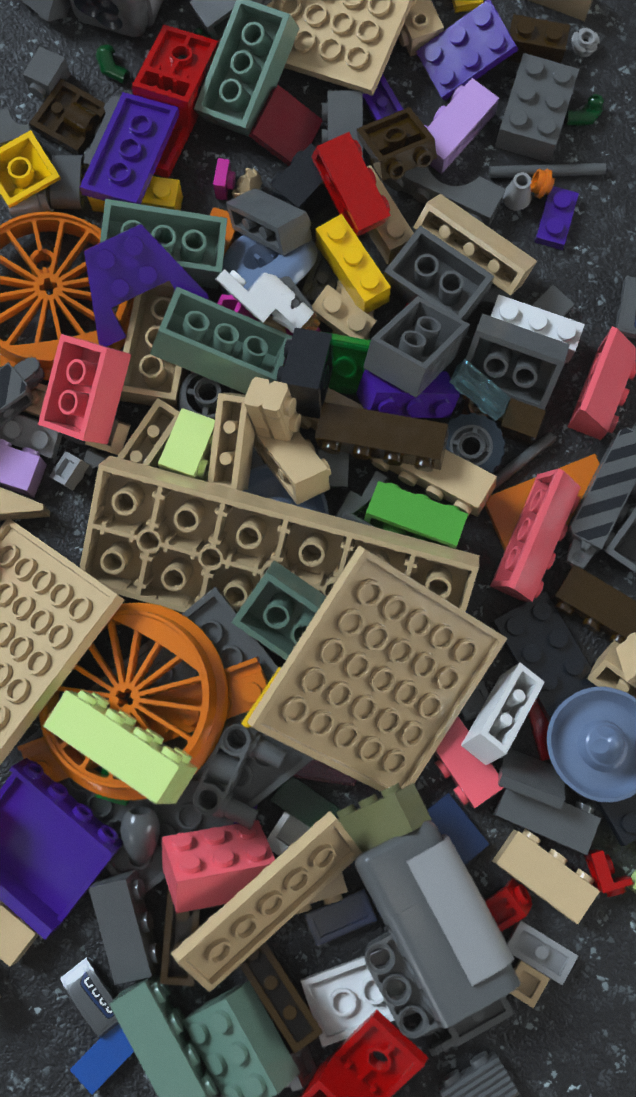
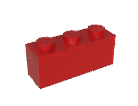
M347 132L318 145L311 158L339 214L344 216L358 237L383 225L391 216L389 213L390 205L386 197L380 194L376 186L374 172L370 167L367 168L362 158L363 153L359 142L355 139L353 140L350 132Z

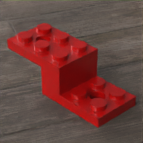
M163 25L132 84L133 95L173 105L179 109V117L154 172L155 175L169 178L199 117V114L194 110L199 97L198 90L218 48L217 40L168 25ZM180 55H184L187 58L178 59L177 57H179Z
M376 1009L318 1066L305 1091L299 1097H392L425 1066L428 1056ZM373 1052L383 1053L388 1061L378 1060Z

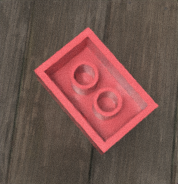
M61 334L38 425L82 441L108 445L132 354Z
M255 820L251 829L238 823L162 837V869L176 913L227 904L237 892L247 886L265 867L276 860L259 820Z

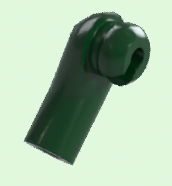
M107 44L100 46L96 52L100 72L104 76L126 84L130 72L115 64L114 48Z
M593 94L588 98V103L585 104L582 110H567L564 118L565 125L593 124L603 112V97Z

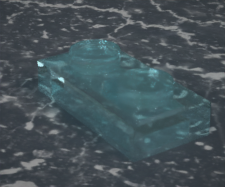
M466 359L457 365L450 379V383L454 385L459 393L466 395L483 413L488 414L495 421L504 414L510 397Z

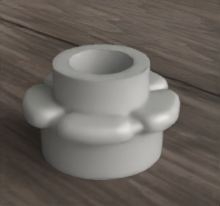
M589 28L580 29L571 38L573 43L572 49L578 56H590L597 50V45L600 42L598 34Z

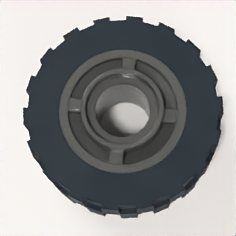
M476 413L461 414L448 422L449 435L446 450L494 474L504 457L505 439L502 437L501 429H498L496 426L497 423L489 420L487 416L476 415ZM466 442H474L478 445L479 451L474 455H469L463 451L462 446Z

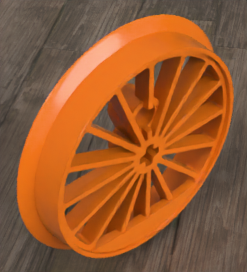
M60 212L28 213L10 219L0 225V250L11 242L32 272V274L0 255L1 265L26 279L21 280L0 276V285L22 288L21 290L0 293V303L23 299L0 313V324L31 306L7 341L0 339V367L8 362L14 367L22 360L24 361L25 358L36 357L45 373L43 379H50L61 336L56 312L57 308H60L79 334L72 337L99 344L97 330L85 333L63 302L95 321L92 310L72 299L92 301L91 292L76 290L77 288L90 286L88 277L73 280L87 271L86 261L69 272L67 270L88 242L93 245L100 243L101 228L79 217ZM39 232H58L53 253L50 250L42 249ZM34 233L38 250L34 251L29 257L16 239ZM64 233L80 237L81 239L58 269L57 264ZM41 261L51 263L49 268L42 267V269H38L36 267ZM52 289L53 294L47 295L46 290ZM135 297L116 305L119 306L116 316L126 336ZM42 306L35 342L14 345ZM49 309L52 311L58 339L41 342ZM126 338L107 347L120 351L125 345Z
M124 603L103 628V630L108 629L118 678L94 643L88 648L113 686L76 664L74 669L110 691V693L85 690L90 694L95 692L104 698H109L110 704L108 708L117 712L122 710L136 718L142 729L146 731L147 728L151 729V727L141 714L143 712L186 739L188 743L183 751L192 757L190 763L196 766L198 771L206 763L217 746L226 721L228 685L221 658L208 636L194 622L179 612L151 603ZM124 624L134 629L127 674L116 625ZM143 634L156 643L135 676ZM162 647L177 655L142 681ZM182 661H185L199 672V676L145 690ZM199 682L202 683V705L200 707L147 698V696ZM60 685L39 713L45 742L60 768L77 784L95 794L118 800L147 799V797L118 779L109 772V775L106 776L92 769L90 766L93 760L86 756L85 760L82 761L73 751L70 744L43 727L59 702L60 691L65 692L68 690L79 693L81 690ZM127 693L130 694V697L133 699V703L131 705H129L128 701L125 699V695ZM146 705L200 712L199 721L193 735H189L146 708Z

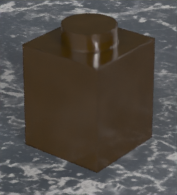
M511 398L507 407L501 406L495 423L500 424L499 429H501L503 437L531 446L537 437L546 410Z

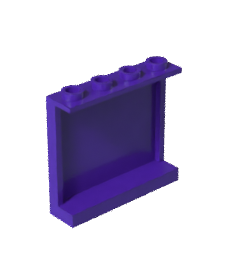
M25 758L11 766L9 770L12 774L0 789V900L46 940L65 921L89 890V887L123 846V842L112 827L104 825L93 815L89 807L77 802L68 794V790L62 784L54 782L46 775L38 763Z

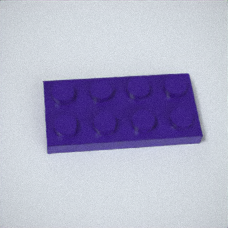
M122 92L79 187L81 194L103 201L110 199L141 204L179 117L178 107Z

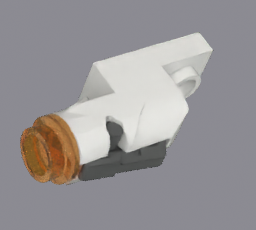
M224 269L215 279L262 323L272 314L274 316L272 320L281 324L292 333L295 327L315 331L321 323L316 318L317 314L312 311L313 308L289 276L278 278L276 275L263 273L248 290L243 287L247 282L234 270L228 273Z

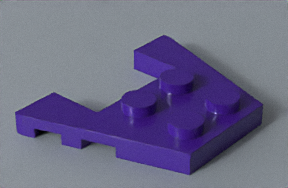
M142 224L136 225L84 251L100 345L107 347L126 338V334L112 307L167 281L171 282L174 290L176 287L209 299L207 292Z

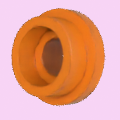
M538 169L534 174L530 187L535 197L540 199L544 194L548 195L551 192L555 182V178L552 177V170Z

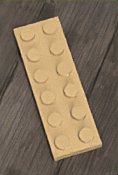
M329 811L320 820L315 822L296 842L292 843L276 860L265 867L247 886L237 892L217 913L213 914L198 930L186 938L171 954L177 963L210 993L347 868L362 851L338 819Z

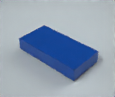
M120 1024L100 1038L70 1069L73 1075L92 1095L134 1052Z

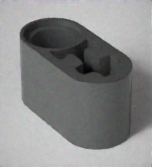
M53 155L52 164L61 177V180L50 185V202L53 209L83 210L85 195L81 194L79 187L86 174V168L83 164L84 155Z

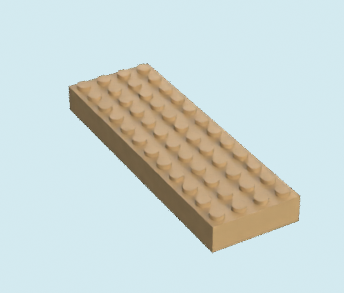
M109 456L98 466L80 568L118 595L164 606L183 613L214 587H218L232 607L238 612L274 560L327 596L358 546H361L466 612L479 569V555Z

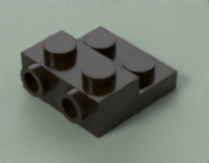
M410 107L356 129L358 140L369 153L371 165L383 181L389 178L399 179L406 171L417 166L420 168L428 167L434 159H437L435 138Z

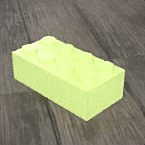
M83 689L79 693L66 690L43 727L155 804L176 803L198 769L190 763L192 757L177 747L172 749L163 745L164 738L153 730L147 728L145 731L140 727H136L135 723L137 720L122 710L117 712L108 708L110 702L95 692L90 694Z

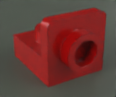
M593 849L587 855H584L590 875L595 880L593 883L594 887L601 893H606L607 897L627 892L626 886L634 884L632 877L625 875L612 879L611 874L615 873L614 865L610 856L604 854V850Z
M515 878L509 880L504 888L484 899L500 931L525 918L532 907L530 893L525 886L519 885Z

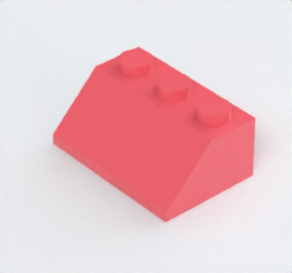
M611 327L600 344L567 426L599 440H602L607 432L613 433L619 420V416L615 415L618 405H624L629 394V389L625 388L628 379L633 380L636 375V347L619 329Z

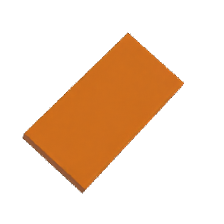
M595 454L559 468L565 471L581 487L577 495L580 497L579 503L600 464ZM536 477L490 495L485 504L487 513L504 551ZM574 512L569 514L568 519L566 521L567 525L569 524Z

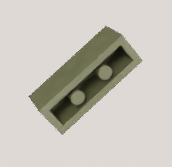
M399 783L394 784L381 791L382 798L378 799L375 793L359 801L360 808L358 809L352 804L336 812L339 817L338 821L362 853L393 837L410 833L421 827L425 821L432 820L414 783L403 788L400 787Z

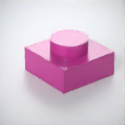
M218 158L213 183L215 198L227 200L229 189L233 190L235 186V172L231 171L229 159Z

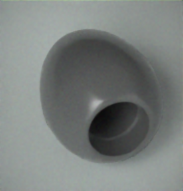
M146 806L130 808L122 818L121 838L124 848L132 860L146 862L153 856L158 846L160 822L157 814Z

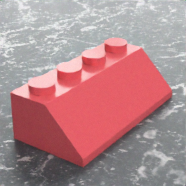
M558 468L537 474L490 587L524 602H533L534 598L540 595L544 586L542 578L545 571L549 570L555 561V547L567 532L568 525L566 521L568 516L575 511L580 497L577 495L581 487L565 471Z

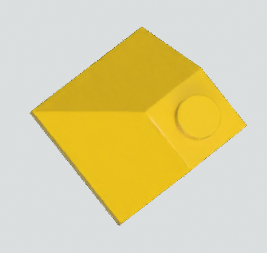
M31 130L0 147V195L9 208L61 180L60 175Z

